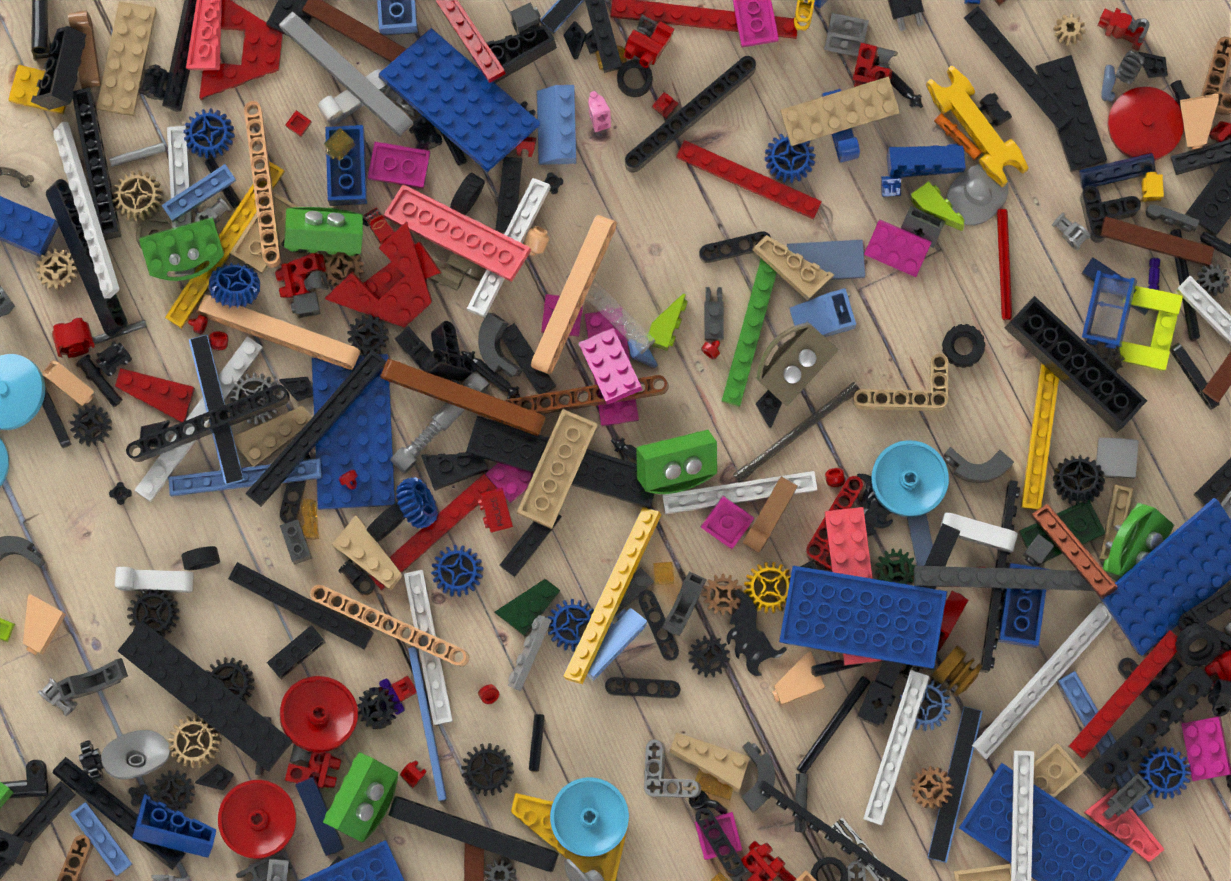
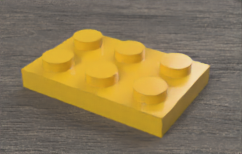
M18 65L8 98L9 102L64 115L66 105L48 110L31 102L33 95L37 96L39 88L36 86L38 80H42L45 71Z

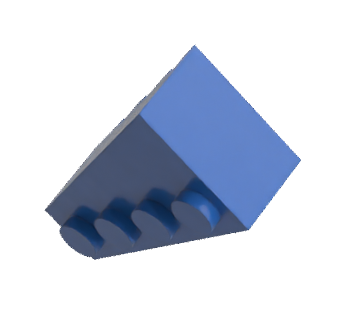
M949 144L947 146L889 147L886 157L888 176L900 175L901 178L962 173L966 168L963 146H958V144Z
M144 794L132 839L209 858L216 829L196 819L191 820L185 817L184 813L178 810L175 812L167 808L166 804L160 801L157 803L151 800L150 796Z

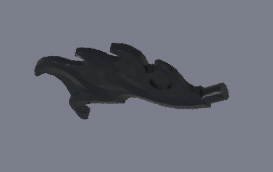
M857 474V477L866 483L860 504L864 509L868 537L876 534L874 527L884 529L891 525L893 520L886 521L885 518L892 512L884 508L877 500L872 489L871 476Z
M738 588L734 595L741 600V605L730 619V624H734L735 627L728 632L726 640L729 645L731 639H734L737 659H739L740 653H743L746 656L748 671L754 676H762V673L758 671L759 664L770 657L778 658L786 652L787 647L784 646L780 650H775L771 646L764 632L759 631L756 627L757 610L753 600L748 594H745Z

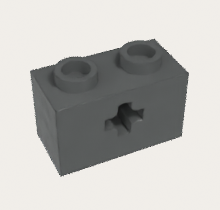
M531 2L510 11L511 23L517 34L539 27V23H541V15L537 7L533 8Z
M910 206L901 229L931 241L930 247L934 248L945 221Z
M299 520L280 525L293 564L312 559Z

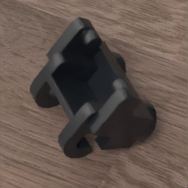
M156 64L149 66V69L143 70L142 87L139 88L138 92L150 99L163 100L165 94L163 86L168 80L169 72Z
M995 92L987 94L979 102L982 106L978 107L981 112L985 110L992 119L990 123L992 127L994 125L996 127L1002 125L1012 118L1009 111L1005 112L998 104L997 100L999 98Z
M423 115L413 121L414 125L409 128V132L415 134L418 142L416 149L429 150L442 144L441 135L437 134L435 126Z
M115 341L104 351L96 354L98 357L96 362L107 376L113 375L117 371L116 367L120 364L126 365L132 360L124 346L120 342L116 344Z

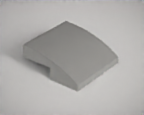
M832 13L824 50L858 57L860 44L865 41L869 20Z
M1098 438L1096 465L1101 466V471H1104V477L1135 479L1139 440Z

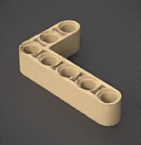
M941 353L935 354L932 357L929 365V391L860 389L854 394L853 404L857 409L941 411L948 402V358ZM939 359L944 363V366L936 367L934 361ZM934 379H942L944 385L936 386ZM863 395L867 398V402L859 403L857 397ZM902 396L905 399V403L898 404L895 398ZM876 397H885L886 403L879 404L876 401ZM922 397L924 404L918 405L914 398ZM935 397H940L943 399L944 403L942 405H937L934 403L933 399Z

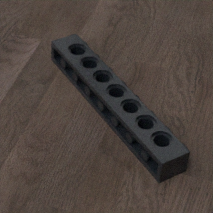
M90 88L73 91V104L92 200L104 240L122 237L117 211L113 203L114 196L112 195L113 191L94 96Z
M1199 666L1195 667L1083 772L1084 775L1098 790L1102 788L1108 789L1114 783L1113 778L1117 774L1119 776L1123 775L1129 769L1127 765L1131 761L1133 763L1138 761L1143 756L1141 752L1145 748L1149 750L1157 743L1155 739L1159 735L1163 737L1170 731L1169 726L1173 722L1177 724L1183 719V713L1187 709L1191 711L1198 704L1196 700L1201 696L1206 697L1212 691L1210 687L1215 683ZM1189 685H1192V686L1195 687V689H1196L1195 695L1189 694V692H1188V686H1189ZM1175 698H1178L1182 701L1181 708L1175 707ZM1161 711L1168 714L1166 722L1160 718ZM1147 724L1154 727L1152 735L1146 732ZM1133 737L1140 740L1138 748L1132 745ZM1120 750L1124 751L1126 754V759L1124 761H1121L1118 758V752ZM1106 763L1112 767L1111 774L1104 772L1103 767Z

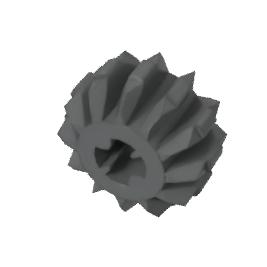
M1131 50L1127 52L1118 67L1116 77L1124 83H1133L1142 68L1144 57Z
M1211 263L1208 268L1203 266L1202 272H1198L1197 276L1200 279L1196 282L1202 284L1201 287L1206 289L1208 294L1212 291L1213 296H1216L1218 292L1222 294L1224 288L1228 287L1229 284L1226 281L1229 280V276L1224 275L1227 271L1226 269L1219 270L1220 264L1214 268V265ZM1211 277L1216 278L1214 283L1211 282Z
M504 859L501 860V865H498V861L494 860V868L491 864H488L487 867L491 869V872L484 871L485 875H490L484 881H497L495 879L497 871L500 873L502 871L505 872L503 875L505 879H499L498 881H516L517 879L510 876V874L516 873L515 869L508 871L512 863H508L504 867Z

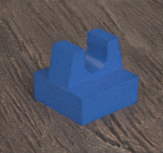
M900 175L881 176L882 197L901 196Z

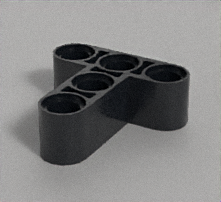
M1094 186L1085 187L1080 196L1087 230L1091 234L1090 239L1095 243H1100L1105 239V237L1097 236L1094 233V229H1102L1105 217L1116 220L1135 216L1141 207L1140 200L1135 196L1102 202L1099 190ZM1085 193H1092L1094 199H1087ZM1127 203L1134 204L1136 209H1128ZM1108 207L1116 208L1117 213H1110ZM1090 211H1096L1099 217L1093 218L1090 216Z
M444 321L432 330L433 351L421 361V365L426 372L463 381L476 371L477 366L475 362L469 357L460 355L456 329L451 322Z

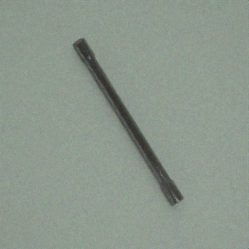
M855 382L851 383L835 398L771 447L733 474L738 482L745 480L761 465L838 406L851 399L856 391L860 390Z

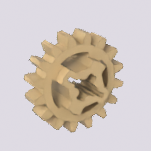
M54 249V253L48 250L46 257L41 255L43 260L42 262H36L40 268H36L35 271L40 273L37 278L42 280L41 284L43 286L48 284V289L51 290L54 286L56 291H59V286L66 289V283L73 284L71 278L77 277L73 272L78 271V269L73 266L75 262L71 260L72 255L70 253L66 255L65 250L59 253L57 249ZM61 259H64L68 265L62 264ZM58 266L60 269H58L57 273H55L53 270H56V267ZM45 274L51 275L53 281L47 279Z

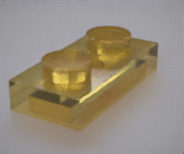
M304 499L301 506V513L305 522L303 524V534L310 540L319 539L316 501Z
M699 769L695 781L700 784L701 790L730 801L733 787L726 783L722 784L717 781L718 778L709 773L706 774Z

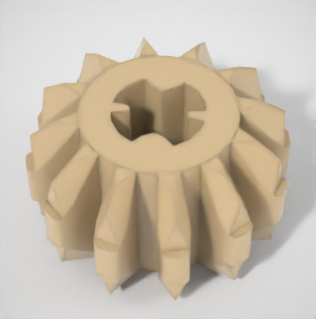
M1073 13L1070 14L1069 18L1064 14L1062 19H1057V25H1054L1053 30L1057 31L1054 36L1060 37L1059 43L1066 41V46H1069L1070 41L1073 45L1077 44V40L1082 41V35L1086 32L1083 29L1085 23H1079L1080 16L1074 19Z

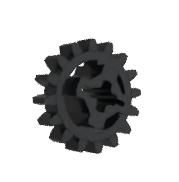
M362 315L361 321L356 318V324H350L353 330L347 331V334L352 336L348 338V342H353L351 346L356 347L361 352L363 351L364 356L368 355V352L371 350H377L381 353L380 347L387 346L384 340H389V337L385 335L389 332L388 329H383L385 323H379V317L373 320L372 315H369L368 319ZM373 326H377L381 333L376 332ZM368 332H370L372 336H369V339H366L364 335H367ZM356 338L362 340L363 346L357 343ZM378 342L375 346L371 347L373 343Z
M85 405L84 411L79 408V414L72 415L75 421H70V424L74 426L70 431L76 433L73 437L79 439L80 444L86 441L88 447H90L91 443L98 446L97 441L104 443V436L110 437L107 431L113 429L111 426H108V424L112 423V420L106 419L109 414L107 412L103 413L104 409L102 407L97 410L95 405H92L91 409ZM97 415L102 418L103 423L97 421ZM93 422L96 426L91 427L90 430L87 426ZM79 428L85 430V437L80 433Z
M711 635L710 640L703 636V641L696 639L697 645H691L694 651L688 652V655L693 656V658L688 661L689 663H694L691 668L692 670L698 669L697 675L703 672L705 673V678H707L708 674L711 673L714 678L715 672L721 675V668L727 669L728 666L725 662H729L730 658L726 657V655L730 651L724 650L727 644L721 645V638L714 641L713 635ZM708 644L706 649L698 651L701 646ZM714 645L720 649L722 655L715 651ZM711 648V655L715 658H711L709 665H707V657H704V655H707ZM696 659L704 663V668L698 664ZM715 662H721L719 666L711 669V665Z
M372 687L363 692L364 696L359 697V700L362 702L357 704V707L361 708L358 714L363 716L361 722L367 721V727L372 726V729L386 728V726L392 724L391 720L396 719L393 713L398 712V709L394 708L397 701L392 700L394 694L388 695L389 689L383 690V687Z
M90 740L80 743L82 754L79 755V760L85 775L90 773L94 783L104 780L99 748L94 749Z
M169 770L168 776L162 773L163 779H156L155 781L158 783V786H153V789L157 790V793L153 794V797H158L156 802L159 803L160 801L166 804V807L171 810L175 808L176 811H180V807L186 810V803H193L190 797H195V794L191 792V790L195 789V786L190 785L193 780L191 778L186 780V773L180 776L179 770H176L175 774ZM176 779L182 780L185 785H178ZM168 782L166 788L162 789L164 783ZM173 785L176 789H179L175 797L170 794V791L173 790ZM186 793L184 800L181 802L180 798ZM169 797L172 804H168L163 798Z

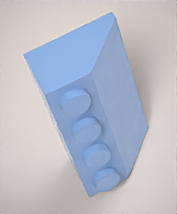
M632 608L622 610L617 616L619 620L614 625L611 623L587 674L592 681L647 626V620Z

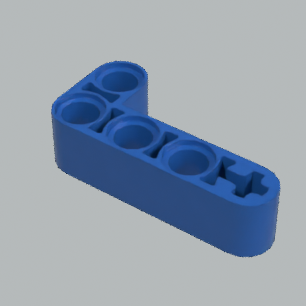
M841 89L822 93V97L840 92ZM852 128L832 134L840 163L859 158V144L857 138L853 135Z

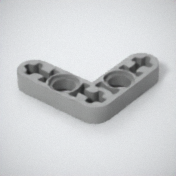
M659 740L649 741L646 745L644 790L646 794L653 797H697L701 792V786L697 781L691 779H664L665 745ZM655 744L660 747V750L656 751V757H660V760L651 759V757H655V752L651 750L652 747H655ZM653 763H658L659 771L655 774L651 773L650 766ZM655 782L656 786H663V790L656 789L653 793V790H650V786H653ZM671 783L677 785V791L673 794L668 791V786ZM691 783L692 786L696 787L692 794L690 791L682 790V786L691 787Z

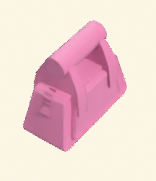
M592 91L588 101L589 116L594 131L599 132L611 128V111L605 99L597 94V92Z

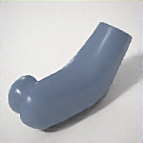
M1112 65L1105 67L1101 91L1102 100H1108L1109 102H1112L1115 98V93L1111 92L1116 80L1115 68Z

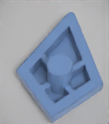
M628 341L629 354L632 359L652 368L658 366L645 341Z

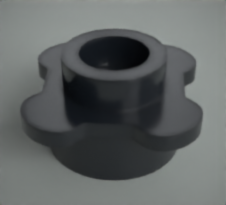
M549 172L545 181H543L550 184L551 188L549 191L551 194H557L560 185H563V179L558 178L552 172Z
M118 482L117 486L110 490L109 496L117 500V504L123 505L125 500L132 496V491L127 489L123 482Z
M142 784L137 788H129L128 793L131 795V804L133 806H137L142 802L144 794L148 795L146 785Z

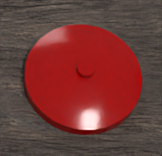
M1137 87L1123 93L1113 104L1107 123L1109 136L1115 147L1122 154L1133 158L1152 153L1154 161L1167 156L1175 149L1184 130L1182 111L1178 103L1168 93L1154 87Z
M325 676L307 677L293 684L285 693L280 706V723L284 733L298 747L311 752L331 751L342 746L353 734L358 719L357 703L350 690L339 681Z
M250 780L235 786L223 799L218 812V828L222 839L230 849L247 858L262 859L277 854L290 842L296 829L297 814L292 799L281 787L265 780Z

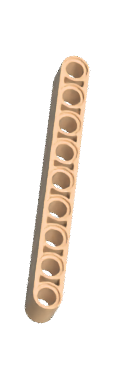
M250 101L244 107L262 257L268 267L276 268L281 263V251L264 117L260 104L256 101ZM251 109H258V112L255 115L249 114V111ZM258 126L261 129L258 133H252V128ZM258 144L263 146L260 151L253 150ZM258 163L265 164L263 169H256ZM261 181L267 182L264 188L258 187ZM264 199L270 200L267 206H261V201ZM265 218H272L270 224H263ZM267 236H274V240L271 243L265 242ZM270 254L277 255L274 261H268L267 257Z
M600 215L595 217L531 362L533 369L547 374L553 372L617 226L615 220Z
M204 295L197 311L199 315L206 316L211 321L349 370L354 369L361 353L354 346L239 306L238 309L236 306L229 308L228 305L222 307L221 302L216 303L215 298H212L211 295Z
M316 585L311 589V598L319 604L456 666L462 667L469 662V654L462 648L323 585ZM320 590L325 591V596L322 599L317 598V593ZM341 597L342 604L339 607H335V599ZM358 605L359 612L356 615H352V607ZM375 613L377 618L373 623H370L368 620L369 615ZM393 621V623H394L393 629L387 631V630H386V624H387V622ZM406 629H410L411 636L405 639L403 632ZM427 636L429 639L428 644L421 646L420 640ZM445 644L446 651L443 654H439L437 651L438 647ZM458 652H462L464 656L460 662L455 661V655Z

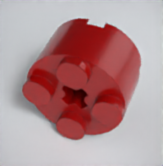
M75 318L69 323H58L53 326L52 337L57 355L60 358H63L62 355H67L68 358L79 357L88 353V348L92 347L93 349L95 347L89 323L83 321V318Z

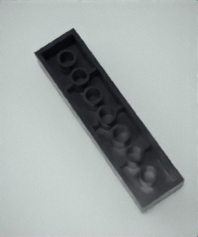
M1034 296L1004 327L1116 432L1121 430L1148 401L1037 297Z

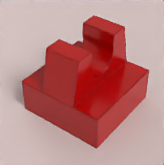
M663 92L652 105V108L667 119L678 107L679 103Z
M296 110L285 126L299 137H302L312 121Z
M1220 121L1210 131V138L1218 143L1225 141L1227 136L1231 138V123Z
M525 138L515 147L517 155L521 156L522 150L526 149L528 150V157H532L537 138Z
M409 676L391 684L400 702L417 694Z
M416 760L412 763L409 762L399 774L412 788L420 782L427 772L425 769L419 771L416 768L418 765Z

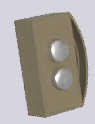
M808 321L798 324L782 332L770 343L761 358L756 379L783 404L788 406L839 349ZM795 332L792 338L778 348L768 365H765L772 349L787 335Z

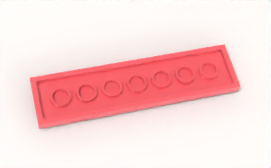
M404 184L383 215L384 218L399 226H402L407 221L411 232L511 282L531 252L530 247Z
M863 507L825 511L832 572L873 579ZM843 654L844 666L883 661Z

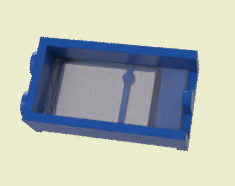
M1097 270L1082 333V338L1086 340L1087 344L1097 346V343L1105 344L1104 347L1116 350V347H1122L1137 284L1135 278L1127 279L1116 274H1103Z

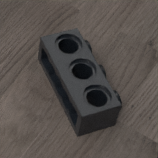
M310 625L266 663L280 679H283L325 643V640Z

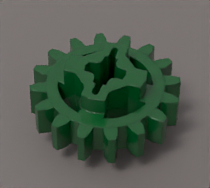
M892 548L891 554L885 551V557H878L881 563L875 564L879 568V570L875 571V574H880L877 580L893 582V579L900 578L902 581L895 583L907 584V581L912 583L914 581L911 576H914L913 569L914 566H917L912 565L914 558H908L909 552L902 554V549L895 553L894 548ZM898 557L899 560L892 561L890 558ZM905 562H906L907 565H908V569H909V572H908V573H907V571H905V569H904V564H905ZM883 566L887 569L888 575L886 577L883 573ZM896 566H899V572H896L894 574L892 572V567L895 568Z

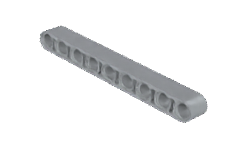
M291 12L279 24V27L395 134L401 136L413 124V121L294 12Z

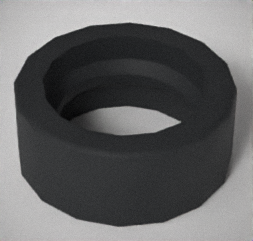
M637 59L628 60L623 63L622 69H618L617 74L618 87L622 93L630 97H641L646 94L651 88L653 81L650 67L645 68L641 66L640 60ZM631 68L641 69L645 73L646 81L638 89L629 88L624 82V74Z
M216 546L196 548L181 555L184 569L189 571L208 568L220 563Z
M835 857L820 859L811 870V875L819 881V869L826 864H832L841 873L840 881H848L846 866Z

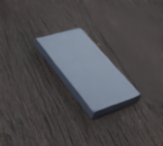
M863 240L787 244L789 251L802 255L803 259L812 264L814 262L827 273L828 271L833 273L834 276L831 280L865 278Z

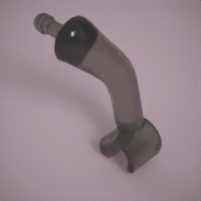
M0 167V176L7 175L20 180L23 188L29 187L30 184L28 182L34 181L32 175L25 176L15 169Z

